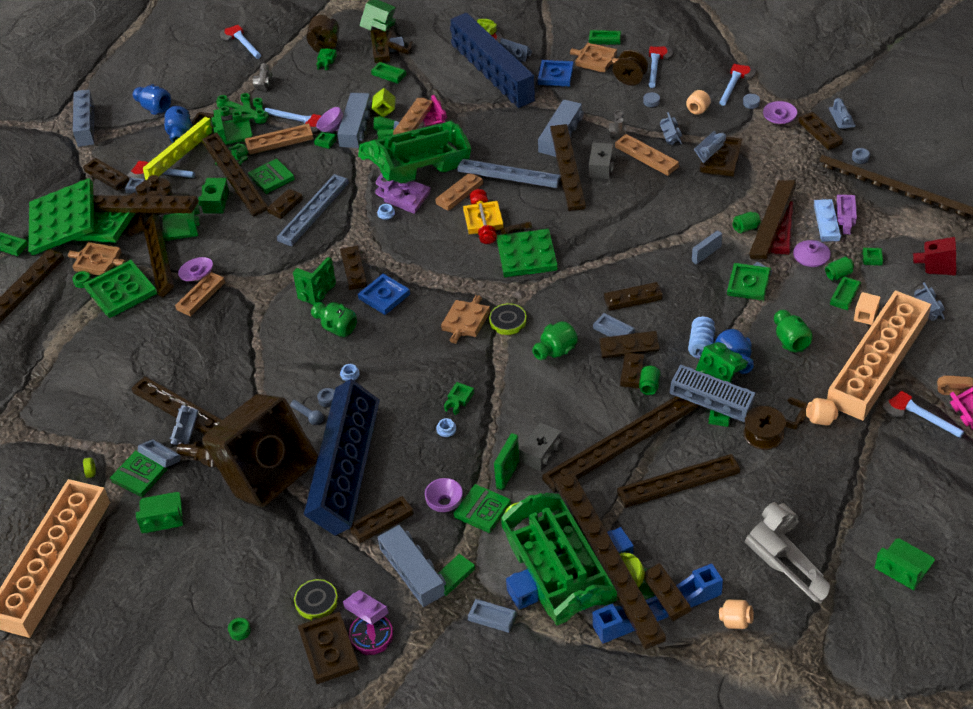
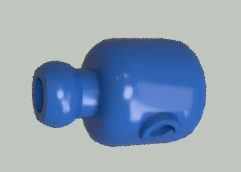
M154 84L144 88L137 87L133 91L134 100L140 102L141 106L153 115L166 112L171 105L170 93L159 86H154Z
M181 106L170 107L165 113L164 128L170 136V141L174 143L193 126L189 111Z
M728 329L719 334L715 343L721 342L725 344L728 349L740 354L743 359L748 361L746 368L738 372L741 374L749 373L754 367L753 360L750 358L752 353L750 339L748 337L745 338L737 329Z

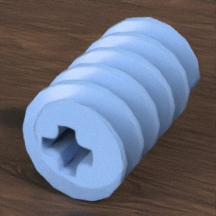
M697 317L692 322L688 351L697 359H700L705 346L714 343L715 323L711 318Z

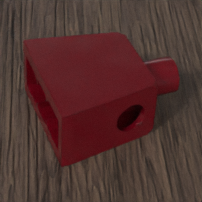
M955 237L927 241L924 243L925 252L913 253V264L925 263V272L927 274L956 275Z

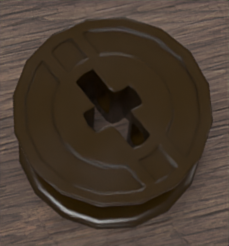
M632 49L625 50L620 54L619 60L615 61L613 73L623 84L637 85L648 71L649 64L642 53Z
M758 406L751 409L745 417V429L743 431L745 440L757 449L770 450L776 448L784 439L785 417L780 411L769 406Z

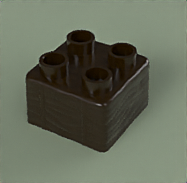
M256 394L214 426L202 438L204 447L237 499L259 507H264L302 474L317 464L318 460L315 449L286 399L273 395Z

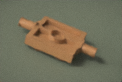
M587 43L581 50L573 48L570 50V55L578 56L575 61L576 66L598 72H606L611 64L619 60L615 58L617 49Z
M90 242L80 252L70 250L68 253L69 258L77 259L73 264L74 271H86L93 275H101L111 270L113 266H119L126 262L125 260L118 259L122 253L119 247Z
M475 295L472 302L459 300L454 302L441 324L442 331L453 333L450 338L451 343L456 344L460 336L476 337L491 312L490 306L479 304L482 300L480 295Z

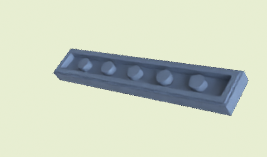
M462 159L458 165V172L557 188L561 182V177L557 174Z
M334 174L277 236V241L293 246L349 184L348 179Z

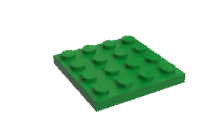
M90 178L29 202L28 252L32 256L94 232L93 181Z

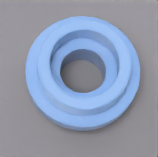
M382 204L377 214L379 218L388 220L395 215V210L390 204Z
M354 364L344 365L340 372V376L344 381L350 379L355 381L360 375L359 369Z
M448 418L440 420L436 427L438 435L442 437L454 435L456 424Z

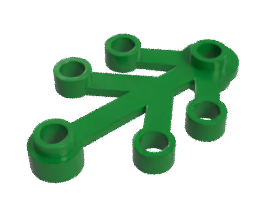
M248 93L240 95L243 106L229 101L226 95H220L216 100L221 116L232 115L234 121L254 119L256 123L261 124L265 123L269 117L268 112L262 109L263 100L261 98L253 99V106L256 107V111L250 108V94Z

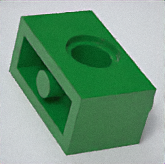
M206 178L205 185H202V195L198 199V204L201 206L203 213L223 214L230 192L227 178Z

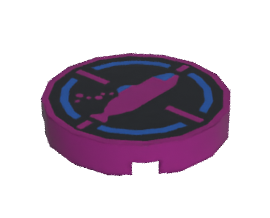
M384 616L371 625L358 617L349 628L351 645L355 650L357 649L365 655H375L383 652L393 640V627L390 621Z

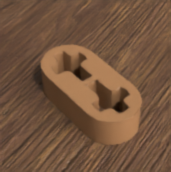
M960 376L940 377L937 381L938 392L943 395H950V393L954 392L958 396L973 387V378Z

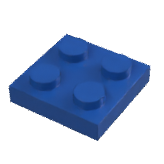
M542 60L538 85L570 86L574 67L573 61Z
M382 274L358 293V298L386 315L410 295V289Z

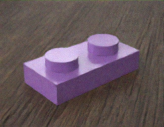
M361 590L353 593L343 601L345 609L371 625L388 614L387 606Z

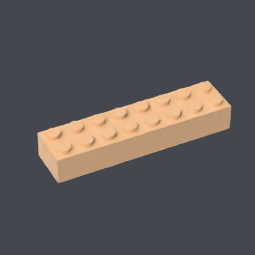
M896 290L894 291L828 390L827 399L832 400L839 411L862 421L865 419L928 321L931 304Z
M67 480L0 587V630L28 638L32 636L110 504L105 488Z

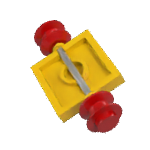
M476 189L470 193L471 205L463 206L468 233H478L481 243L490 244L497 238L496 230L503 228L498 201L488 202L487 193L482 189Z

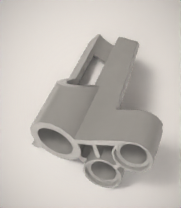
M772 502L762 513L765 520L761 521L746 537L745 543L770 567L784 572L814 602L821 604L829 593V582L824 579V575L784 535L798 524V515L786 504L778 505L776 502ZM778 557H787L812 580L810 586L808 587Z

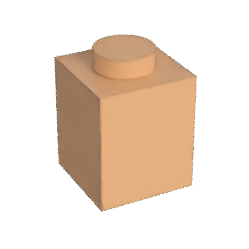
M862 292L856 306L854 321L872 325L878 312L881 297Z

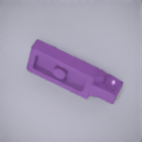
M837 195L838 225H843V234L851 235V228L855 226L857 219L855 195Z

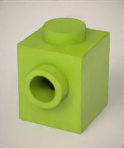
M383 88L373 96L372 109L381 117H385L395 110L396 97Z

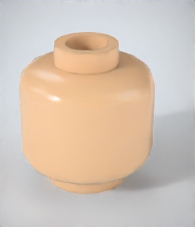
M703 90L694 91L686 101L688 110L696 115L704 113L710 106V96Z
M815 398L812 402L808 403L806 416L813 424L827 426L837 419L838 408L835 407V403L832 400Z
M726 600L723 607L719 609V619L724 622L725 627L728 629H746L749 624L753 623V607L749 606L746 600Z

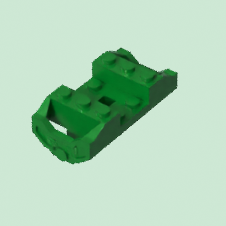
M448 121L362 143L359 145L358 157L362 160L368 159L374 162L380 168L383 177L387 181L393 180L402 184L415 180L417 168L430 164L440 172L456 169L462 159L469 160L471 146L462 128L458 124ZM448 141L452 143L457 148V150L448 144Z
M539 493L537 495H529L518 504L512 506L501 517L502 528L511 549L519 563L524 562L537 585L538 598L556 626L567 622L577 612L594 605H609L617 601L615 587L559 494ZM542 512V516L538 518L537 514ZM529 517L528 526L514 531V528L523 519ZM561 551L562 554L557 556L556 553Z

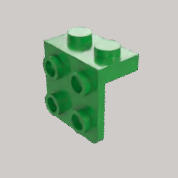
M220 109L213 110L214 117H211L214 133L219 134L225 145L245 141L246 138L253 137L249 119L223 122Z
M197 204L192 213L164 215L163 239L174 240L198 236V226H200L198 216L200 214L199 205Z
M327 257L313 273L299 268L293 271L298 299L313 305L316 302H320L336 284L333 261L330 257Z
M716 342L704 347L695 370L731 383L734 373L745 369L748 361L743 359L740 354L728 349L725 344Z
M179 492L146 497L139 501L140 512H136V520L142 534L183 526L182 503Z
M895 539L888 550L882 547L878 552L875 569L915 590L934 564L935 559L901 539Z

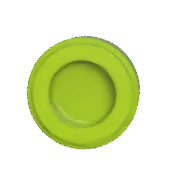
M92 457L84 458L83 467L86 478L95 477L96 466Z

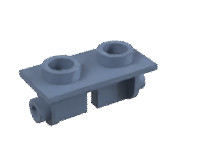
M504 38L500 40V44L518 60L526 62L527 56L532 54L529 46Z
M840 98L835 99L834 105L829 107V111L838 128L855 127L856 125L844 105V101Z
M667 112L668 118L662 119L660 122L666 142L673 145L679 141L682 144L680 137L683 135L679 127H677L679 125L675 117L671 118L669 112Z
M713 131L694 148V151L703 163L724 145L723 142L726 140V135L724 133L716 134Z
M924 282V289L916 290L914 297L931 304L928 319L934 321L941 315L944 320L942 311L945 309L941 301L936 302L935 298L937 296L932 287L928 289Z
M181 405V409L178 408L179 413L176 419V426H174L172 436L169 438L171 439L170 443L174 445L181 443L189 444L199 411Z

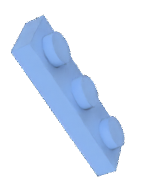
M832 199L814 200V210L821 242L840 241V231Z

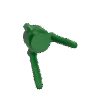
M238 143L228 148L234 158L240 160L238 162L239 165L248 159L246 157L248 150L245 145Z

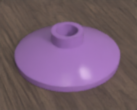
M775 101L764 107L763 115L772 123L785 124L796 118L797 110L788 102Z
M807 240L795 246L793 255L796 261L804 266L818 267L829 261L831 253L825 244L819 241Z
M206 257L192 259L180 267L178 275L184 281L200 280L211 272L213 262Z

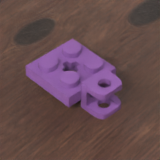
M382 173L376 180V185L379 186L376 189V195L384 198V202L414 214L430 193V187L415 181L402 184L393 180L383 182L382 180L385 178Z

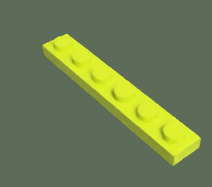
M204 117L144 166L145 180L151 175H157L158 177L198 145L203 138L212 133L210 118Z

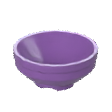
M339 107L328 110L319 118L316 127L321 132L333 133L337 131L343 118V112Z
M450 478L434 480L425 490V500L428 506L438 512L454 510L462 501L461 485ZM443 498L451 500L447 505H441L439 501Z

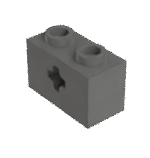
M592 144L589 160V178L609 179L610 172H614V162L612 161L616 160V151H613V144Z
M540 422L519 449L520 462L542 471L546 465L550 464L554 453L558 452L562 447L561 431Z

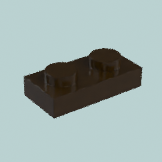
M288 189L267 207L268 213L282 219L303 200L302 194Z
M625 353L620 380L621 387L639 388L641 370L644 365V354Z

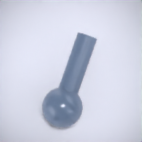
M295 399L291 402L290 406L308 417L310 424L319 425L324 421V416L320 411H311Z

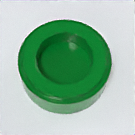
M80 271L73 276L72 280L75 287L84 288L83 283L91 280V276L86 271Z
M235 618L229 623L228 632L232 639L240 641L250 635L251 627L247 619Z

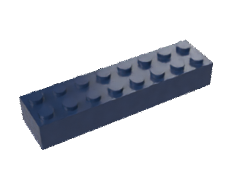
M467 12L450 19L451 43L454 48L460 51L461 55H464L478 71L484 74L486 79H489L518 108L535 101L534 75Z
M352 379L335 388L304 516L334 536L352 527L380 399Z

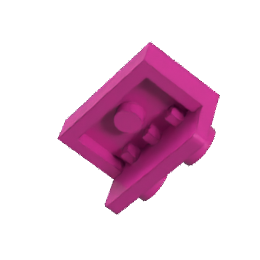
M435 95L431 96L433 107L422 121L424 127L445 123V119H447L446 111L442 110L441 102L436 99Z
M973 387L958 396L954 392L950 393L953 399L950 404L956 412L960 411L962 413L960 418L965 426L970 425L973 429Z

